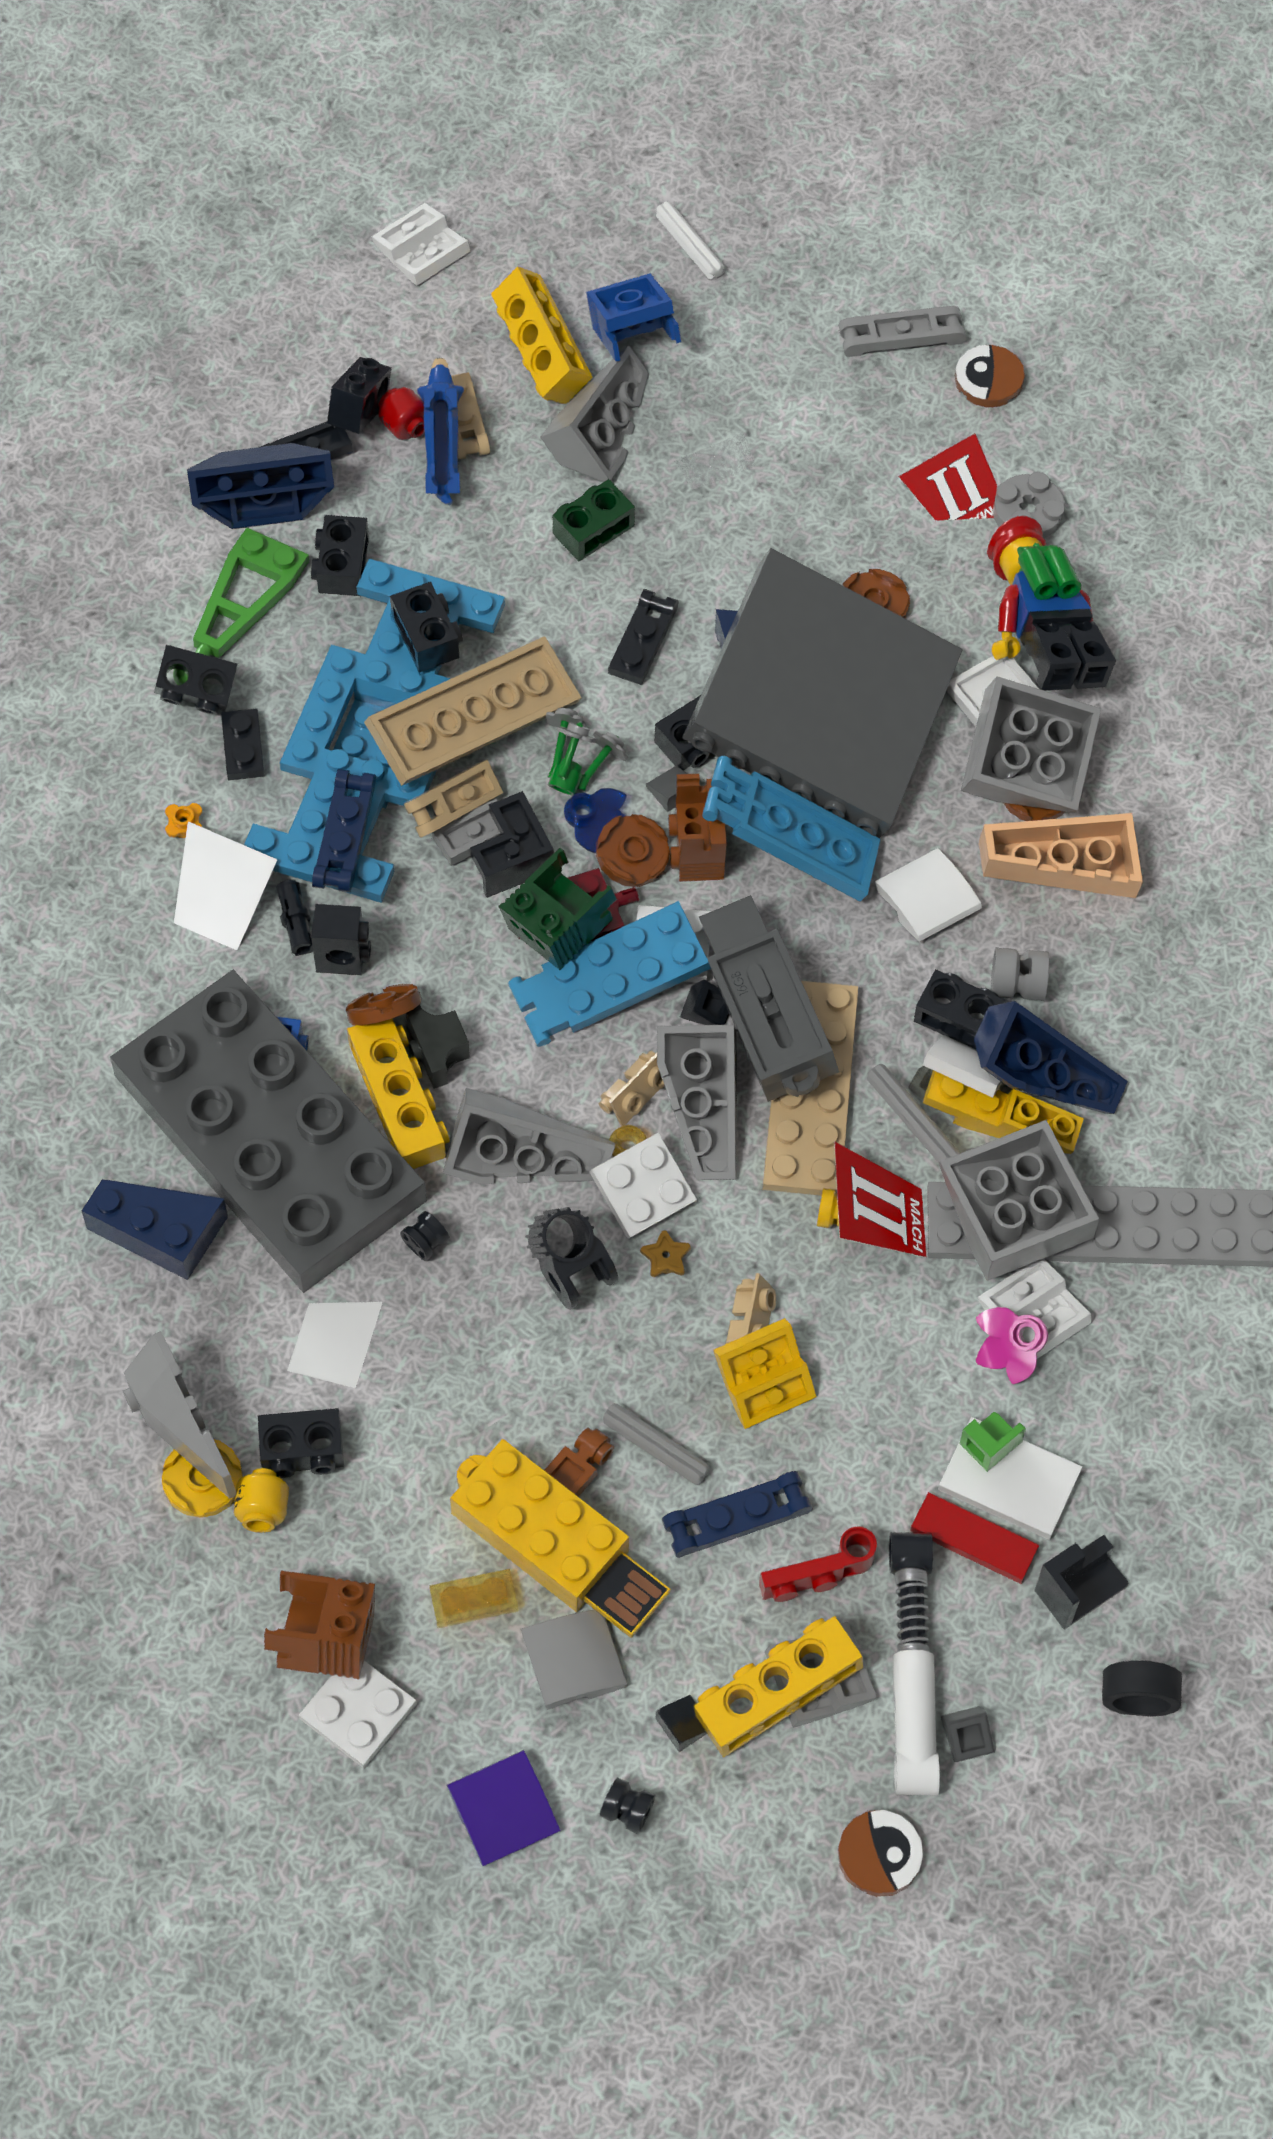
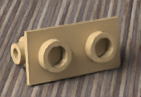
M649 1051L647 1054L642 1053L636 1062L624 1073L629 1081L626 1083L618 1079L606 1092L601 1094L602 1100L598 1103L600 1108L608 1114L614 1111L622 1127L634 1115L638 1114L642 1107L665 1086L657 1065V1053L655 1054L652 1051Z
M756 1273L755 1281L743 1279L742 1283L736 1287L732 1313L734 1316H744V1320H730L725 1344L769 1325L771 1312L776 1306V1294L772 1286L760 1273Z

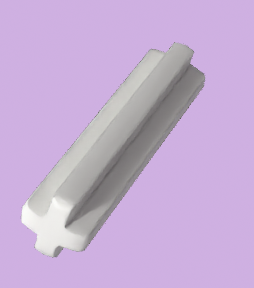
M666 201L662 205H658L656 217L706 277L710 280H715L717 277L722 276L724 265L673 204Z

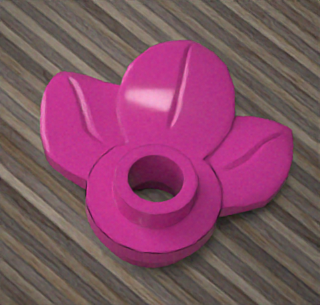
M1006 1307L988 1309L976 1317V1321L981 1329L990 1336L982 1344L976 1357V1363L989 1369L1006 1368L1008 1378L1012 1384L1020 1383L1029 1378L1037 1366V1353L1044 1348L1048 1340V1330L1045 1323L1034 1315L1018 1316ZM1027 1327H1031L1035 1332V1337L1031 1342H1026L1023 1338V1331Z

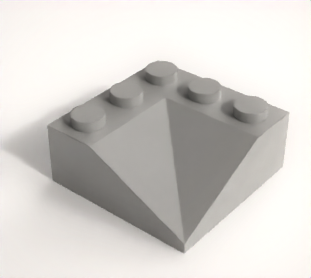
M997 676L984 692L961 791L995 802L1076 813L1080 803L1101 708Z
M1047 1120L939 1162L969 1247L987 1281L1094 1238L1099 1217Z

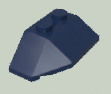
M294 443L220 452L187 469L192 506L203 510L212 518L231 529L303 520L319 504L323 497L334 488L330 451Z

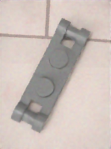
M957 306L849 317L841 320L838 325L841 337L845 338L843 349L846 357L861 356L864 352L941 343L957 345L963 344L966 341L965 329L960 325L962 320L961 312ZM867 332V335L858 336L859 333Z

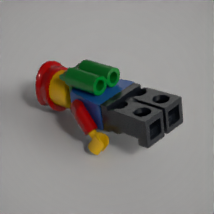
M1016 516L1007 520L993 534L987 548V555L993 561L994 571L1000 578L1007 580L1010 584L1005 589L999 607L998 632H1001L1002 640L993 643L991 648L993 657L996 660L1005 657L1010 659L1019 654L1021 645L1015 637H1012V633H1016L1017 638H1020L1027 654L1033 658L1039 673L1037 683L1040 690L1071 689L1073 684L1076 689L1106 687L1116 659L1098 626L1093 622L1089 595L1081 590L1082 585L1064 549L1057 545L1046 546L1042 527L1035 519L1028 516Z

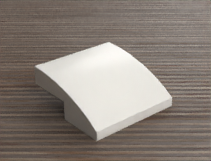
M423 203L372 236L373 243L415 285L421 284L470 252L468 240L451 230L447 226L445 216L426 203Z
M938 848L875 881L877 891L897 911L898 919L902 926L919 942L982 908L981 902L971 886Z
M945 1035L934 1043L927 1052L923 1062V1066L992 1098L998 1090L1001 1091L1005 1086L1004 1083L981 1068L976 1049Z
M1044 1258L1024 1266L978 1296L979 1303L985 1311L996 1307H1006L1018 1316L1034 1315L1045 1323L1048 1330V1340L1044 1348L1037 1353V1359L1092 1323L1091 1313L1066 1289L1065 1279ZM1027 1327L1023 1331V1338L1026 1342H1031L1035 1337V1332L1031 1327Z

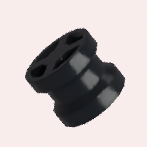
M427 1211L422 1212L417 1217L415 1225L407 1226L400 1232L405 1244L424 1261H427L433 1255L434 1248L443 1246L450 1240V1236L444 1226Z

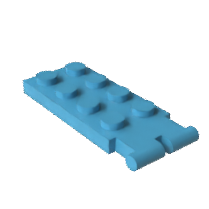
M718 757L711 781L712 787L709 789L702 814L705 820L715 821L717 819L733 828V835L859 902L868 895L880 838L871 835L869 832L755 771L751 775L732 766V760L729 757Z
M679 901L591 941L587 945H583V949L578 950V954L573 955L572 959H568V963L563 964L561 970L550 962H546L541 965L543 972L524 981L520 976L514 977L508 982V985L521 1012L536 1007L537 1010L528 1013L524 1019L537 1047H541L551 1042L550 1036L569 1027H571L574 1033L711 968Z

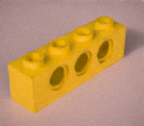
M517 266L491 293L497 305V313L505 321L510 331L509 337L518 347L523 357L522 363L531 373L536 383L535 388L538 394L545 400L566 404L593 376L541 275Z
M393 1019L375 1024L355 1025L347 1028L350 1049L389 1143L413 1169L446 1158L445 1144L450 1142L443 1121L436 1122L432 1111L436 1110V1106L428 1088L422 1090L418 1079L422 1078V1072L416 1057L409 1058L405 1050L409 1043L403 1026H395ZM383 1057L395 1059L390 1063H380L378 1061ZM396 1089H405L408 1091L406 1094L401 1096L392 1094V1092ZM410 1121H419L422 1123L419 1127L409 1128L405 1126V1124Z
M835 1616L827 1621L824 1618H820L812 1622L803 1630L804 1635L791 1644L788 1640L781 1642L769 1651V1658L756 1666L754 1663L743 1666L733 1675V1681L722 1688L718 1685L713 1686L698 1697L697 1700L699 1702L694 1705L696 1717L723 1758L863 1668V1656ZM809 1653L819 1654L823 1658V1662L816 1668H806L800 1663L801 1659ZM775 1675L783 1676L788 1680V1684L780 1691H772L765 1686L770 1677ZM738 1698H747L753 1703L752 1708L743 1714L733 1712L730 1706Z

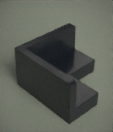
M523 791L489 804V813L501 835L470 847V855L483 878V892L486 898L525 883V880L554 854V848Z
M1102 1535L1083 1549L1075 1543L1042 1566L1034 1591L1064 1630L1128 1586V1581L1110 1559L1114 1546L1105 1535Z

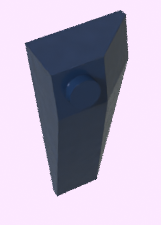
M1016 1001L988 1007L974 1038L981 1068L1012 1089L1105 1114H1114L1128 1083L1126 1079Z

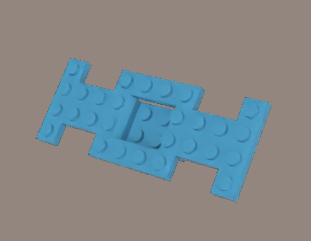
M369 558L357 584V595L387 603V606L366 654L331 644L280 760L281 771L311 779L289 833L253 823L244 845L277 859L273 871L312 882L313 871L317 864L334 792L337 770H350V774L363 776V773L376 774L373 799L352 890L349 894L382 903L395 872L394 864L363 856L364 849L381 809H386L388 802L404 806L405 802L428 791L437 769L401 786L364 722L369 716L451 679L438 675L442 665L420 673L418 672L392 618L390 595L431 581L436 593H442L447 601L449 608L447 616L450 622L456 621L458 625L462 624L490 633H494L505 607L504 596ZM354 692L355 700L333 751L329 750L330 745ZM348 789L347 796L359 797L360 794L359 790ZM330 867L329 869L330 871H341L340 868ZM326 885V887L338 890V887Z

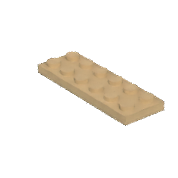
M543 636L369 716L364 723L401 786L545 719L547 712L555 713L558 708H568L576 704L582 697L548 640Z
M802 981L833 1050L839 1073L820 1080L818 1088L808 1094L799 1095V1097L786 1094L771 1100L762 1190L822 1196L823 1188L835 1190L837 1193L834 1141L845 1147L858 986Z

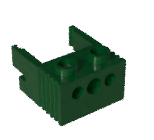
M561 848L529 876L525 883L521 884L520 888H517L515 893L510 895V898H506L505 903H501L498 906L508 929L559 970L563 968V964L568 963V959H572L573 955L578 954V950L583 949V945H587L613 920L611 912L607 908L617 900L613 889L609 885H607L604 891H599L591 897L561 873L562 867L569 862L564 850Z

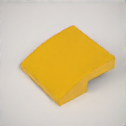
M785 1318L713 1349L726 1389L744 1429L817 1397L808 1366L800 1356L792 1326Z

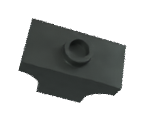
M419 1004L416 1008L406 1013L407 1027L413 1039L408 1041L412 1057L415 1056L418 1062L422 1061L432 1087L435 1089L448 1084L447 1073L454 1064L470 1058L469 1041L455 1010L442 1015H433L424 1011Z

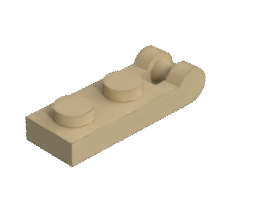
M470 373L451 375L454 385L464 388V392L458 401V460L465 459L466 455L479 453V456L490 454L489 441L485 433ZM468 437H474V438H475V439L463 441V438H468Z
M485 760L425 793L404 803L408 814H413L418 824L415 829L421 838L501 795L503 791L488 760ZM429 804L432 805L437 815L433 818L430 817L425 807Z

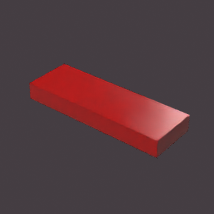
M929 1492L910 1528V1531L914 1533H932L934 1543L1019 1584L1022 1583L1039 1548L1038 1544Z

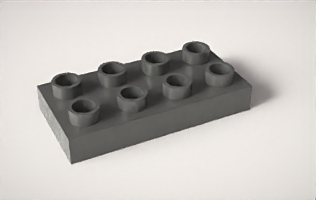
M234 969L110 1056L114 1075L219 1197L224 1198L225 1204L303 1293L427 1201L425 1182Z

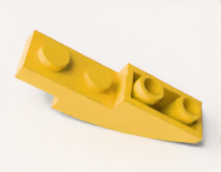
M934 1070L922 1102L954 1116L953 1124L996 1138H1001L1047 1120L1063 1152L1066 1154L1074 1152L1084 1120L1080 1116L1016 1089H1013L1009 1094L998 1090L992 1098Z

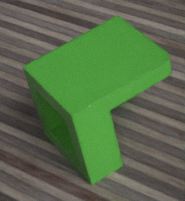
M993 1412L980 1424L974 1419L963 1428L959 1444L988 1472L1023 1441L1026 1428L1021 1423L1012 1428L998 1413Z

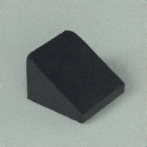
M704 979L691 986L680 1017L703 1025H725L729 1012L718 987Z
M691 1695L665 1705L656 1711L657 1722L678 1752L707 1734L696 1717L694 1710L696 1702Z

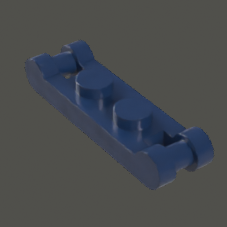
M337 770L334 792L318 860L313 871L312 887L324 889L328 885L338 887V891L351 892L375 790L376 774L363 773V776L350 774V770ZM348 789L359 790V797L347 796ZM330 867L340 868L341 871L336 872L330 871L329 869Z
M798 1471L787 1472L772 1481L687 1510H676L666 1514L661 1520L666 1532H671L674 1542L671 1546L675 1556L680 1558L810 1513L813 1508L809 1498L802 1494L800 1486L803 1483ZM785 1493L788 1503L778 1507L774 1496ZM696 1523L700 1534L689 1536L686 1526Z

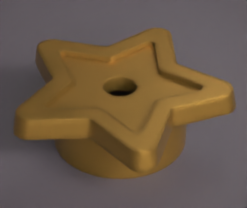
M663 1230L657 1242L642 1246L640 1253L650 1260V1275L652 1277L662 1273H675L682 1276L685 1273L682 1258L690 1251L691 1246L689 1243L674 1242L668 1232ZM667 1252L670 1254V1256L668 1258H664L662 1254Z

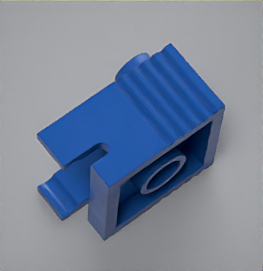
M651 273L586 292L592 328L615 362L620 361L617 342L641 333L652 332L658 328H663L671 340H676V344L681 343L679 325L672 316L674 313L672 300Z

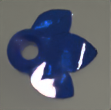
M602 788L592 795L577 793L565 803V820L574 827L575 839L580 846L587 851L596 853V842L603 827L613 818L621 815L622 817L625 816L619 810L626 801L627 795L612 788ZM580 809H585L589 814L578 815L576 812Z

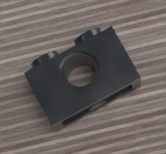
M315 904L311 939L316 973L362 975L363 962L370 963L371 940H368L369 922L363 921L361 907Z

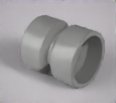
M995 947L991 990L999 997L1013 998L1016 993H1020L1023 999L1044 1001L1048 985L1049 952L1027 950L1024 955H1019L1017 949Z

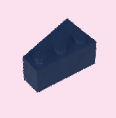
M105 1179L101 1180L81 1210L86 1228L89 1231L186 1280L189 1279L228 1218L224 1198Z

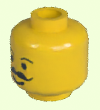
M265 1468L255 1469L252 1474L245 1475L238 1480L233 1512L245 1529L258 1533L270 1532L275 1526H278L285 1520L289 1495L287 1483L280 1477H277L276 1472Z

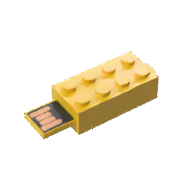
M502 1439L487 1457L472 1455L459 1466L457 1470L459 1488L450 1497L451 1514L575 1612H578L587 1603L632 1638L669 1595L671 1590L669 1587L627 1556L629 1552V1536L506 1440Z

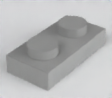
M497 798L432 832L433 840L451 866L470 857V847L501 835L489 813V804L498 801Z

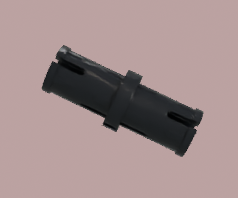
M296 880L282 881L276 886V891L282 909V914L280 915L281 924L288 932L291 953L295 954V956L312 953L313 946L309 927L311 916L309 910L303 904L300 884Z

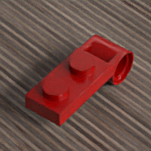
M860 1526L852 1527L843 1533L837 1554L761 1572L759 1587L763 1600L774 1598L775 1602L788 1601L798 1595V1591L813 1588L815 1592L828 1591L838 1585L837 1582L842 1581L843 1578L868 1571L875 1559L877 1549L876 1537L867 1528ZM851 1545H861L868 1553L862 1557H855L847 1551V1548Z

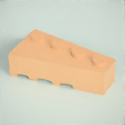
M1132 813L984 824L979 839V849L984 877L1131 898L1137 897L1143 883Z

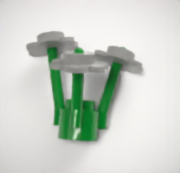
M558 708L555 713H546L547 724L557 727V731H559L553 765L548 775V778H550L548 786L552 789L575 796L577 789L586 790L589 780L609 753L623 761L628 759V756L625 754L626 751L623 749L624 743L617 735L610 732L601 734L595 731L593 734L594 738L588 736L590 729L586 728L583 717L578 716L576 711L569 708ZM568 735L571 736L565 758L562 759L566 736ZM579 739L590 743H597L603 748L584 774L580 773L583 767L572 761Z

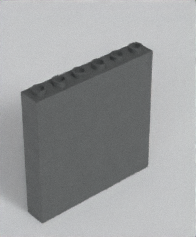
M770 548L758 564L682 738L691 742L695 748L701 751L710 752L718 757H729L732 760V766L743 769L751 774L755 771L869 832L871 835L880 838L892 826L963 649Z

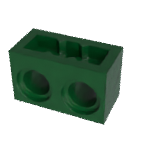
M607 479L600 485H594L587 489L570 504H563L552 515L553 535L580 562L635 526V506L610 479Z

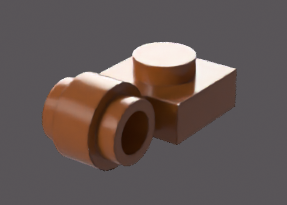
M588 1427L578 1436L574 1444L578 1452L574 1453L564 1446L544 1471L579 1497L597 1476V1469L592 1465L596 1463L602 1466L612 1455L614 1446L610 1444L611 1439L600 1430H592Z

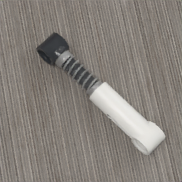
M890 1532L889 1571L890 1574L895 1575V1585L898 1587L895 1592L900 1597L896 1601V1605L900 1608L896 1612V1616L900 1618L896 1625L900 1629L897 1633V1638L901 1640L897 1644V1653L893 1655L896 1751L894 1757L895 1795L938 1796L940 1770L939 1755L936 1749L934 1654L929 1651L930 1648L926 1645L929 1639L925 1637V1633L929 1631V1628L925 1627V1622L929 1618L925 1616L928 1606L924 1605V1600L928 1598L924 1594V1589L928 1587L927 1575L932 1573L933 1567L932 1533Z

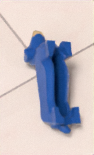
M436 358L433 361L427 385L420 386L417 389L419 396L424 402L427 461L425 473L426 494H435L444 504L451 505L453 500L449 494L460 493L458 401L464 392V388L454 385L446 360L444 358Z

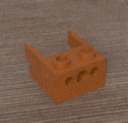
M677 774L675 814L668 815L669 837L676 836L677 846H671V868L679 869V882L724 880L726 858L725 823L717 819L715 821H707L703 818L702 814L709 789L712 787V779H707L706 785L700 786L699 774Z
M281 1570L280 1592L288 1591L293 1597L284 1629L278 1628L275 1631L265 1629L264 1650L278 1652L277 1668L317 1674L321 1672L324 1675L329 1673L331 1676L337 1674L338 1677L345 1676L346 1678L353 1677L354 1679H359L374 1619L375 1583L366 1584L365 1582L359 1583L358 1581H343L342 1579L336 1580L332 1577Z

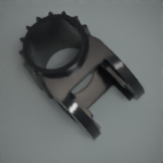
M570 1207L543 1211V1215L535 1216L534 1223L528 1225V1228H530L529 1234L525 1236L529 1244L527 1249L531 1250L532 1258L539 1260L543 1276L567 1309L571 1310L578 1306V1298L580 1297L570 1276L588 1265L598 1281L603 1280L609 1286L618 1281L617 1270L602 1241L594 1235V1226H591L589 1223V1217L581 1215L580 1210L571 1211ZM556 1217L565 1220L573 1232L572 1247L564 1257L556 1255L550 1249L546 1240L547 1228Z

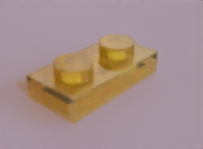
M510 1569L429 1585L437 1628L518 1612Z

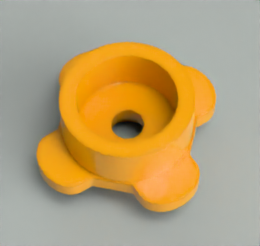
M191 803L189 806L171 804L165 809V814L168 817V825L165 827V831L170 837L186 838L188 821L202 827L199 823L202 808L197 803ZM182 818H186V819H187V821H185V822H181L180 820H181Z

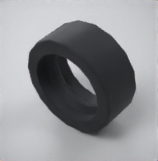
M1132 1660L1110 1664L1103 1669L1102 1703L1109 1710L1126 1715L1154 1717L1172 1714L1181 1708L1182 1673L1175 1667L1153 1661Z

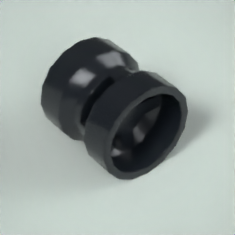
M617 1777L603 1802L600 1817L609 1821L618 1819L625 1824L627 1830L639 1834L650 1814L656 1795L646 1790L640 1792L632 1790L629 1782Z

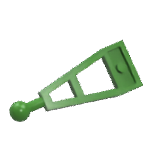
M246 528L228 553L193 637L194 647L197 648L195 652L220 658L292 589L309 563V554ZM239 565L276 581L249 608L225 598ZM218 614L234 620L235 622L217 639L209 636ZM174 669L173 679L177 685H182L187 681V675L183 670Z

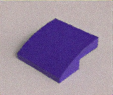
M524 1750L446 1785L482 1866L561 1831Z

